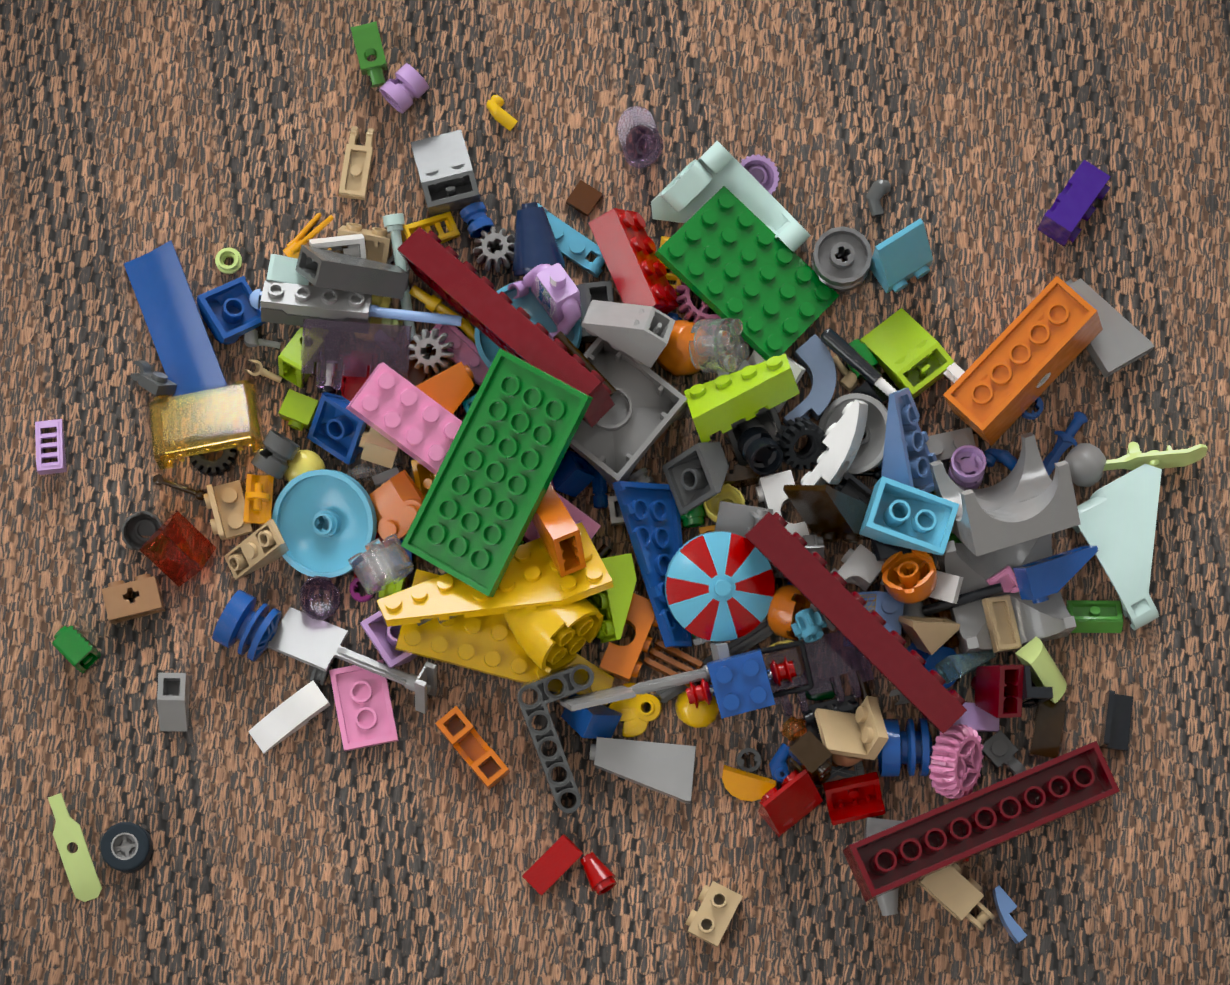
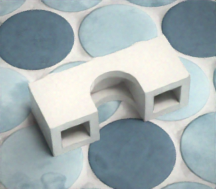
M791 470L759 478V486L755 487L759 503L764 502L765 508L773 509V514L777 512L781 515L780 510L782 506L791 502L783 491L784 485H795ZM805 521L795 524L787 522L788 524L785 526L791 534L797 532L802 537L803 535H809Z
M860 544L855 551L850 548L841 559L844 564L839 570L834 568L830 573L836 571L847 584H855L866 591L881 573L885 562L877 561L876 556ZM813 604L810 605L809 608H812L814 612L819 611ZM824 616L827 627L834 631L836 627Z

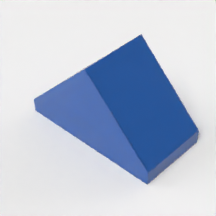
M574 693L570 697L578 696L579 694ZM598 705L576 711L564 708L561 717L582 738H612L622 713L604 705Z

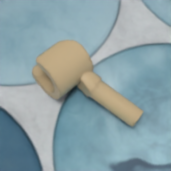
M836 355L833 357L834 363L841 374L844 375L840 380V384L851 392L858 384L857 376L852 371H849Z
M248 359V361L255 363L256 369L253 372L244 369L246 374L253 376L261 375L278 383L281 382L282 377L263 368L260 361Z

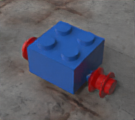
M760 648L708 662L707 667L712 682L711 688L709 683L702 678L700 685L697 686L689 682L690 688H686L689 704L695 703L696 708H698L699 702L702 701L710 705L713 699L712 694L713 696L715 695L721 719L776 705L770 685L771 677H773L774 683L780 687L782 680L788 679L793 683L792 677L797 675L793 660L787 661L786 656L783 663L777 664L773 659L770 664L771 672L769 669L766 670Z

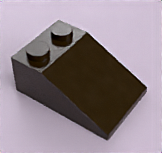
M784 485L783 491L812 532L821 535L823 541L837 543L838 539H842L849 543H859V540H870V538L859 534L868 504L827 485Z

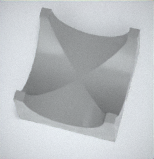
M598 337L583 355L617 390L611 396L615 405L593 427H590L582 420L569 447L590 463L603 476L610 488L614 490L612 483L627 481L639 461L660 435L677 420L680 421L685 415L687 398L649 367L638 364L630 355L623 351L615 350L607 341Z
M1032 432L1021 435L1022 446L1020 456L1009 475L999 483L987 488L970 489L962 487L950 479L940 460L929 463L936 496L959 504L951 532L976 557L1081 525L1069 463L1065 460L1054 463L1055 474L1053 480H1051L1042 462L1035 435Z
M1052 533L977 557L963 543H955L954 540L948 541L944 555H937L940 570L944 573L964 577L959 595L990 586L985 580L1008 565L1014 572V567L1052 556ZM1060 591L1048 595L1049 600L1033 604L1032 600H1022L1020 592L1002 593L992 596L1010 595L1022 646L1035 637H1038L1042 642L1067 637L1077 627L1075 618L1069 614ZM979 600L950 609L952 620L960 624L956 634L959 641L961 658L993 652L982 601Z

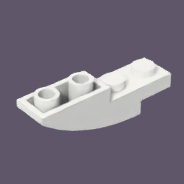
M855 400L846 405L842 411L843 416L837 423H833L825 433L826 438L822 441L830 449L824 451L818 457L817 466L812 472L809 471L803 476L800 481L801 485H825L827 482L838 485L854 461L861 445L867 422V403Z

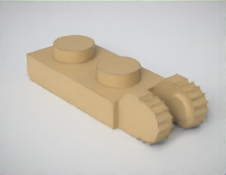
M351 127L349 144H346L339 197L366 200L373 157L375 129L368 128L365 146L356 145L359 137L358 127Z

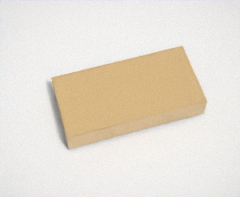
M1010 595L981 600L993 652L1000 653L1022 648Z

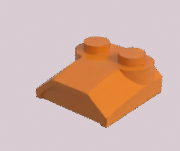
M406 470L393 476L369 494L375 508L380 537L389 542L391 546L405 538L425 498Z

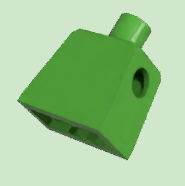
M377 22L350 27L362 75L368 74L371 87L382 86L386 83L383 70H388ZM375 55L376 60L368 61L367 57Z

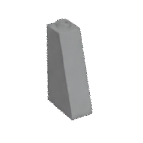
M1081 278L1075 282L1071 279L1065 282L1098 312L1103 330L1091 341L1086 349L1104 378L1152 351L1154 348L1152 342Z
M597 737L596 744H591L589 760L595 761V768L683 803H691L696 746Z

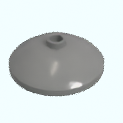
M852 393L839 397L827 407L820 419L819 427L826 433L833 423H837L841 419L843 409L852 401L860 400L868 404L865 427L866 437L861 441L855 459L847 471L850 474H863L873 470L883 461L888 411L874 397Z

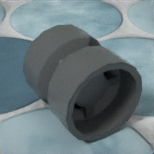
M270 429L262 442L264 449H258L251 463L272 477L281 480L289 467L287 461L294 459L300 446L284 435Z

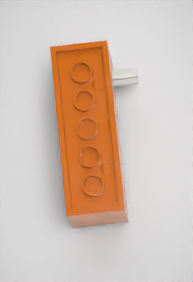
M1056 276L966 371L961 369L955 362L946 368L947 370L944 372V375L954 384L943 396L952 412L972 428L986 443L992 446L1103 330L1097 310Z

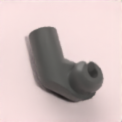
M878 179L874 181L866 195L872 218L884 215L880 200L884 194L891 190V184L888 180Z

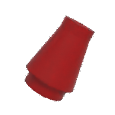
M594 852L587 854L580 860L592 891L602 895L615 887L617 884L614 879L615 875L596 857Z

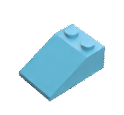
M918 219L875 246L869 269L886 294L892 290L895 293L901 291L908 285L907 281L914 276L919 279L930 271L929 267L932 264L933 256L922 219Z
M882 476L874 485L859 534L884 544L943 556L959 504Z

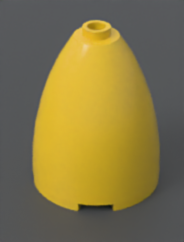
M586 598L562 606H537V610L527 611L526 608L508 610V613L504 614L512 633L526 654L540 669L545 670L548 674L559 671L576 659L574 654L585 645L586 641L591 643L594 640L603 622V615Z

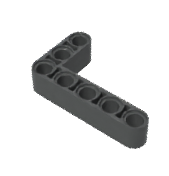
M574 664L524 683L516 691L517 703L554 802L565 813L576 811L580 807L581 797L546 704L585 690L592 685L594 673L591 668L584 664ZM578 669H585L588 674V678L583 684H577L574 681L573 676ZM552 679H559L562 683V689L556 694L548 691V683ZM526 689H534L536 692L535 701L529 704L524 703L522 693ZM539 714L544 715L546 718L545 726L541 729H534L531 724L533 717ZM548 740L553 741L556 746L555 751L551 755H544L541 752L542 744ZM557 766L565 769V776L559 781L551 778V771ZM571 792L575 797L574 803L567 807L561 805V796L564 793Z

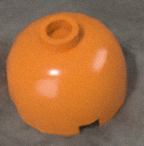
M911 549L912 553L903 554L900 551L889 557L883 564L881 571L885 589L898 602L905 604L921 602L934 591L937 583V570L933 558L927 552Z
M794 585L781 586L774 592L766 619L770 629L776 635L798 641L799 639L795 636L791 624L796 623L795 615L799 611L809 608L812 603Z

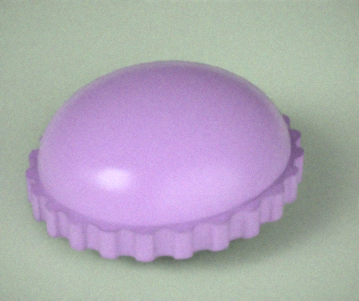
M753 154L741 160L740 164L772 195V192L776 191L779 181V172L775 163L770 158H766L764 155L760 156V154L756 156Z

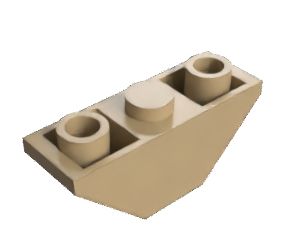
M271 519L224 557L235 580L276 561L289 549L278 526Z

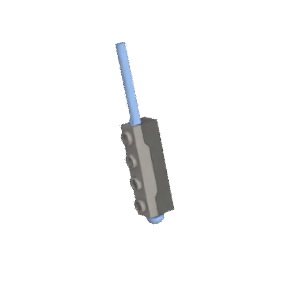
M265 281L263 291L256 289L249 298L250 304L255 309L259 310L261 305V322L365 334H368L371 317L460 327L462 324V316L379 307L372 305V295L317 286Z

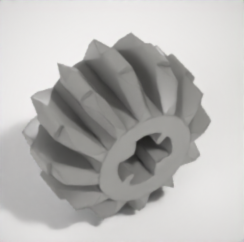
M492 226L490 229L491 234L488 235L486 231L482 230L481 236L483 239L476 238L474 240V244L477 247L473 249V255L479 256L476 259L478 265L485 263L486 271H489L492 265H495V271L499 273L501 264L506 269L510 268L508 260L513 261L514 243L512 242L515 238L513 234L506 236V229L504 228L500 230L499 234L496 233L495 227ZM496 245L500 246V251L496 250L495 253H491V248H495Z
M433 328L431 334L428 329H423L421 332L422 337L418 334L413 336L417 344H409L408 348L415 350V354L410 355L409 359H418L415 364L416 369H420L424 365V373L428 374L432 369L435 373L441 372V366L445 368L450 366L446 358H453L454 353L447 351V348L453 347L454 344L453 342H444L448 337L447 333L439 336V329ZM433 345L432 349H436V355L429 356L431 353H427V347Z

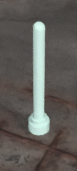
M404 214L385 215L382 217L384 228H387V232H390L395 266H399L407 272L405 260L397 250L403 244L401 231L403 230V225H405ZM408 286V289L404 292L403 300L400 299L401 308L413 311ZM403 320L406 339L411 342L413 336L416 335L414 321Z

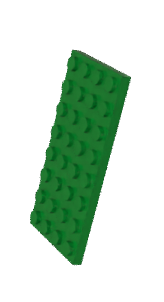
M499 348L401 546L488 597H493L593 397Z

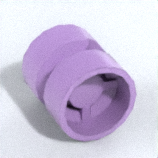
M407 63L395 73V79H389L379 88L386 101L402 114L413 104V98H420L429 89L425 79Z
M964 445L957 448L953 452L948 472L950 479L962 487L977 489L982 483L986 467V457L983 451L972 445Z

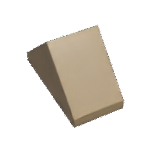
M899 616L900 624L917 649L933 655L960 628V624L947 618Z

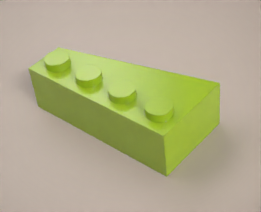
M786 354L773 356L767 361L746 366L737 372L721 375L715 380L704 384H696L690 389L684 390L701 443L711 441L710 435L721 431L722 434L732 429L731 424L741 419L748 421L756 417V414L763 407L771 409L800 394Z

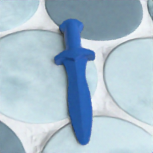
M1074 412V418L1065 432L1055 431V435H1058L1057 442L1052 451L1043 460L1044 467L1049 476L1055 468L1054 463L1059 461L1066 449L1071 445H1078L1074 436L1082 424L1088 422V418L1083 412Z

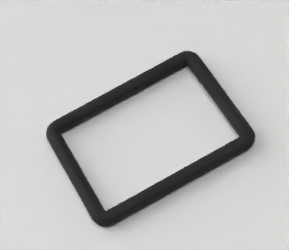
M794 641L761 649L762 654L800 646L808 685L773 692L774 698L808 691L814 687L807 651L803 641Z

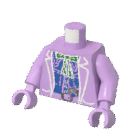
M559 263L552 266L550 264L537 265L523 277V280L509 284L508 290L517 289V295L513 299L528 295L529 287H531V291L557 326L558 330L550 332L548 335L552 340L560 331L567 335L581 317L580 292Z

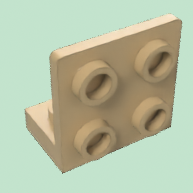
M866 696L855 714L817 708L814 712L822 743L831 754L875 760L889 739L877 697Z

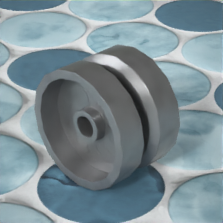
M844 226L831 228L823 233L815 244L811 261L812 269L820 281L829 288H833L836 292L851 291L860 286L867 277L872 259L870 244L863 234L853 228Z

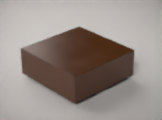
M580 180L566 200V204L589 217L603 197V194Z

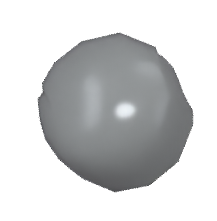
M1080 443L1067 454L1065 461L1069 463L1072 482L1077 486L1091 487L1102 478L1106 457L1098 447L1090 443Z

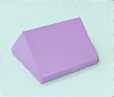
M380 611L360 622V625L389 669L408 663L418 656L395 649L401 625L387 627Z

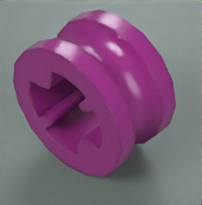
M358 577L350 584V594L355 601L360 603L367 602L374 595V586L368 578ZM359 583H363L365 587H370L369 592L366 591V596L361 597L359 593H355L354 589L359 588Z

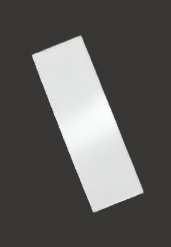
M311 681L271 711L248 732L265 754L309 723V720L328 708L330 703L316 683Z

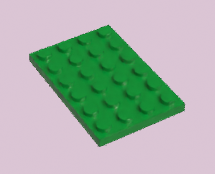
M723 186L654 255L767 361L773 356H781L840 295L833 288L825 285L812 268L795 252L791 251L779 237L775 238L776 234Z

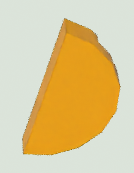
M723 765L722 780L724 786L732 796L740 800H760L763 795L776 786V780Z

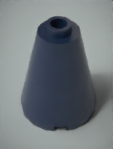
M537 202L521 204L522 209L517 210L512 269L514 276H524L540 264H550L552 266L559 263L565 269V261L544 207H538Z

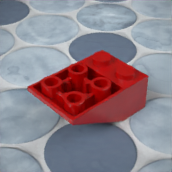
M797 769L784 779L781 789L777 790L773 787L762 796L758 812L778 837L823 802L806 769L800 773Z

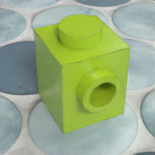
M289 389L278 413L281 419L288 421L287 425L298 431H303V428L310 430L319 401Z

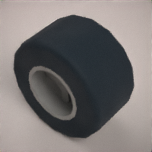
M119 822L112 825L104 833L101 840V854L104 861L111 868L123 873H134L142 869L150 861L153 854V842L149 833L143 827L132 822Z

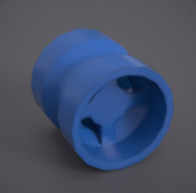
M483 202L472 203L460 211L463 222L468 224L467 230L471 238L481 237L482 230L488 234L491 232V227H495L491 218L486 215L487 209Z

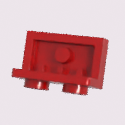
M877 772L823 783L826 805L832 825L884 815L886 813Z

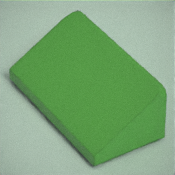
M1066 600V608L1069 614L1074 616L1077 626L1071 633L1122 632L1124 621L1121 601Z

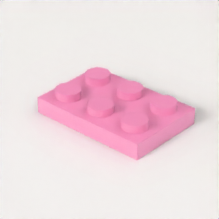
M382 659V660H377L378 662H381V663L384 664L383 659ZM356 665L329 670L344 751L399 741L387 678Z

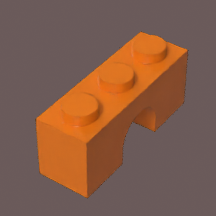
M633 593L625 622L633 627L636 634L635 638L630 644L625 646L609 642L599 666L600 670L629 683L632 677L637 678L643 665L642 662H639L642 651L648 652L653 640L652 637H649L652 627L658 628L650 599Z
M457 706L435 723L440 732L488 790L510 773L509 768L482 739Z

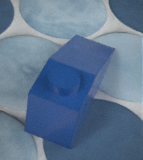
M1084 545L1014 567L1021 599L1032 600L1033 604L1049 600L1048 595L1058 593L1098 552V547Z

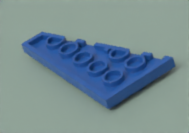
M613 482L614 491L665 647L672 648L691 647V633L684 629L673 617L665 597V576L673 556L683 546L680 513L669 484L643 482Z

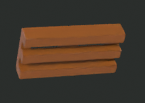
M659 639L656 640L654 649L651 648L649 651L650 655L643 660L646 666L666 676L679 673L654 661L656 658L683 672L694 669L661 653V650L695 667V670L701 669L704 666L702 661L676 648L665 647L664 642Z

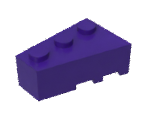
M1083 160L1063 191L1055 199L1050 210L1048 209L1043 216L1037 230L1062 246H1065L1068 240L1073 243L1082 230L1078 227L1081 221L1084 219L1088 222L1096 210L1092 206L1098 198L1102 201L1109 191L1110 187L1107 183L1111 176Z

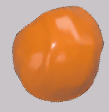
M676 320L668 343L656 360L658 364L676 377L693 375L706 366L710 357L711 344L707 329L695 322Z

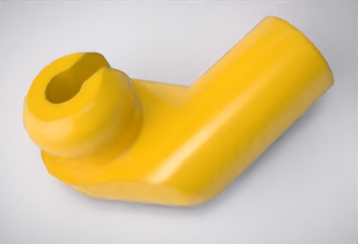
M493 95L491 100L487 101L486 107L498 123L511 131L518 121L501 108L504 105V100L498 95Z

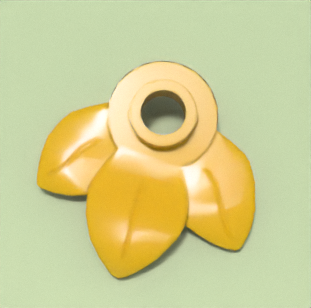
M625 683L623 686L631 687L637 683ZM647 693L635 694L636 697L612 702L608 708L622 713L619 721H624L623 737L630 738L641 735L646 731L649 722L659 717L662 706L656 696ZM646 703L651 705V710L648 713H645L643 710V706Z

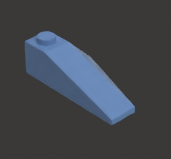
M903 388L889 394L881 476L930 493L935 488L929 463L937 461L935 453H930L926 442L929 440L926 431L922 432L918 424L920 415L909 388Z

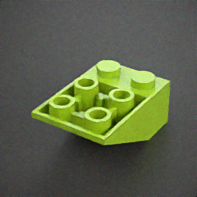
M902 308L860 339L861 343L867 345L879 362V365L900 390L909 388L913 399L945 376L946 368L954 363V360L940 343Z
M632 553L601 559L613 581V588L589 596V602L603 615L602 626L596 635L597 638H600L601 643L621 639L637 581Z

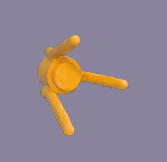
M317 213L282 251L287 257L298 259L301 245H306L309 239L314 238L334 217L330 215L304 237L321 218V213Z

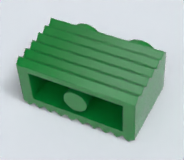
M64 626L54 635L55 640L52 642L54 647L82 674L101 657V653L74 626Z

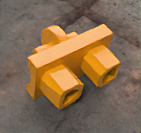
M247 474L244 523L265 524L271 520L274 477L271 475Z

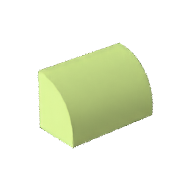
M1035 637L1015 654L1022 665L1030 666L1031 680L1036 687H1052L1053 698L1050 700L1057 703L1064 695L1067 683L1042 641Z

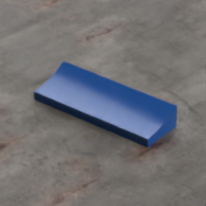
M170 240L147 254L123 263L165 374L170 381L177 384L174 397L179 410L230 391L172 241Z

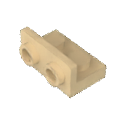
M346 223V226L342 225L338 229L337 236L363 234L365 238L366 259L387 264L391 247V235L387 232V229L373 227L372 230L362 229V225L357 223ZM342 246V251L336 250L335 252L343 254V248H347V246Z
M237 480L214 487L212 484L206 485L208 493L204 494V500L207 509H212L214 519H210L213 534H218L220 539L224 541L254 533L252 524L243 522L245 497L241 481Z

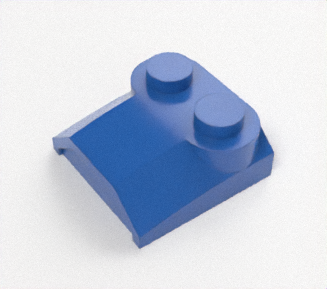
M245 276L197 296L196 301L202 318L215 339L225 345L235 343L241 335L266 323L261 322V305L258 310L250 304L249 298L253 291L246 282Z
M324 392L321 395L307 438L347 465L355 462L357 455L363 452V448L359 447L365 431L366 423L346 409L351 401L343 396Z

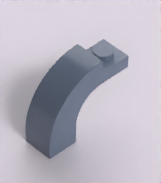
M816 334L799 347L794 354V358L806 369L810 376L811 392L805 400L784 417L783 424L786 427L789 426L787 421L791 419L795 422L796 417L801 419L804 417L809 420V414L818 421L830 405L836 386L834 360L828 348Z

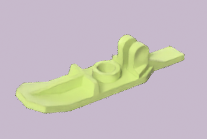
M1130 442L1127 455L1118 459L1106 460L1103 471L1116 469L1133 471L1144 464L1160 469L1185 467L1205 457L1208 448L1206 445L1199 444L1188 449L1172 450L1169 445L1166 451L1152 450L1142 453L1137 442Z
M62 793L48 797L56 820L53 836L75 898L83 902L98 898L102 886L80 824L70 817ZM71 842L78 845V850L75 853L70 852L68 849V845Z

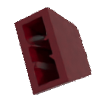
M1024 665L978 666L976 668V676L971 681V686L975 690V705L996 718L1022 717Z

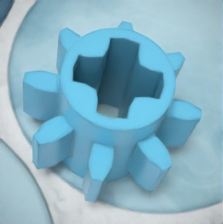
M807 608L795 615L796 623L791 624V627L799 640L804 639L805 642L810 643L817 641L824 635L822 628L827 627L824 616L820 614V611L814 612L812 608Z

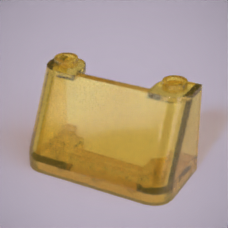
M247 380L236 381L231 386L173 397L160 395L154 397L153 401L149 403L152 449L154 459L160 470L174 468L173 461L177 458L179 462H183L187 456L234 447L241 451L244 450L243 445L252 446L253 452H257L258 449H264L262 442L265 437L255 385Z

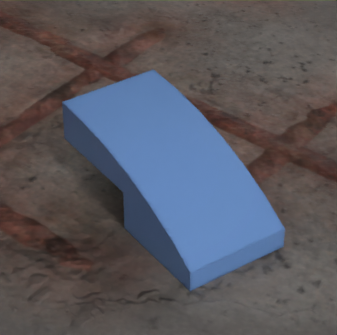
M998 885L992 890L994 904L1005 930L1015 944H1017L1027 934L1009 914L1017 908V905Z

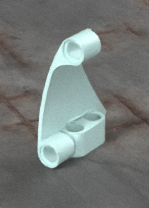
M718 141L698 160L695 159L690 162L651 201L652 219L686 223L725 186L776 234L775 238L779 237L791 251L795 252L811 236Z
M1144 464L1094 492L1089 500L1078 505L1081 525L1072 527L1077 533H1082L1090 546L1098 547V552L1095 556L1114 586L1122 604L1123 614L1125 618L1128 616L1132 623L1130 627L1133 630H1137L1159 617L1156 606L1149 595L1162 469L1148 464Z

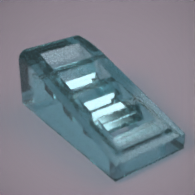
M993 650L950 655L936 664L935 668L939 675L949 684L976 670L978 666H984L995 658L997 654Z

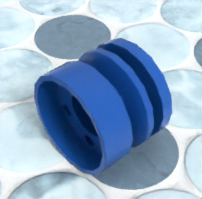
M238 590L223 610L214 629L212 639L228 649L239 640L238 654L242 656L248 651L247 659L255 662L268 648V642L276 634L282 613L274 608L268 614L270 607L267 603L262 604L255 612L256 598L242 590Z
M912 718L907 719L905 731H900L898 719H883L889 739L878 754L880 777H898L901 771V764H906L909 776L915 775L916 764H918L920 776H928L931 762L930 756L932 755V737L927 719H918L917 731H915Z

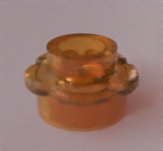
M796 717L787 719L782 724V736H786L791 742L804 735L807 731L804 725L805 720L803 718L797 719Z

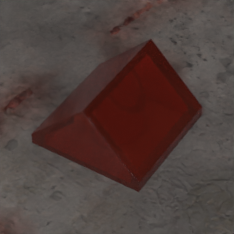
M176 510L139 550L180 587L203 569L216 547Z

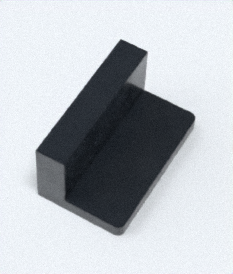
M1024 665L1022 708H1033L1052 699V687H1032L1030 666Z
M1112 690L1105 694L1100 748L1128 751L1133 696L1115 694V691Z

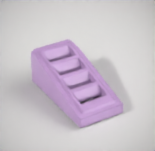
M63 420L35 422L37 472L40 475L67 472ZM57 427V432L42 434V429ZM57 438V442L43 443V439ZM57 448V452L44 453L43 449ZM57 457L58 462L44 463V459Z

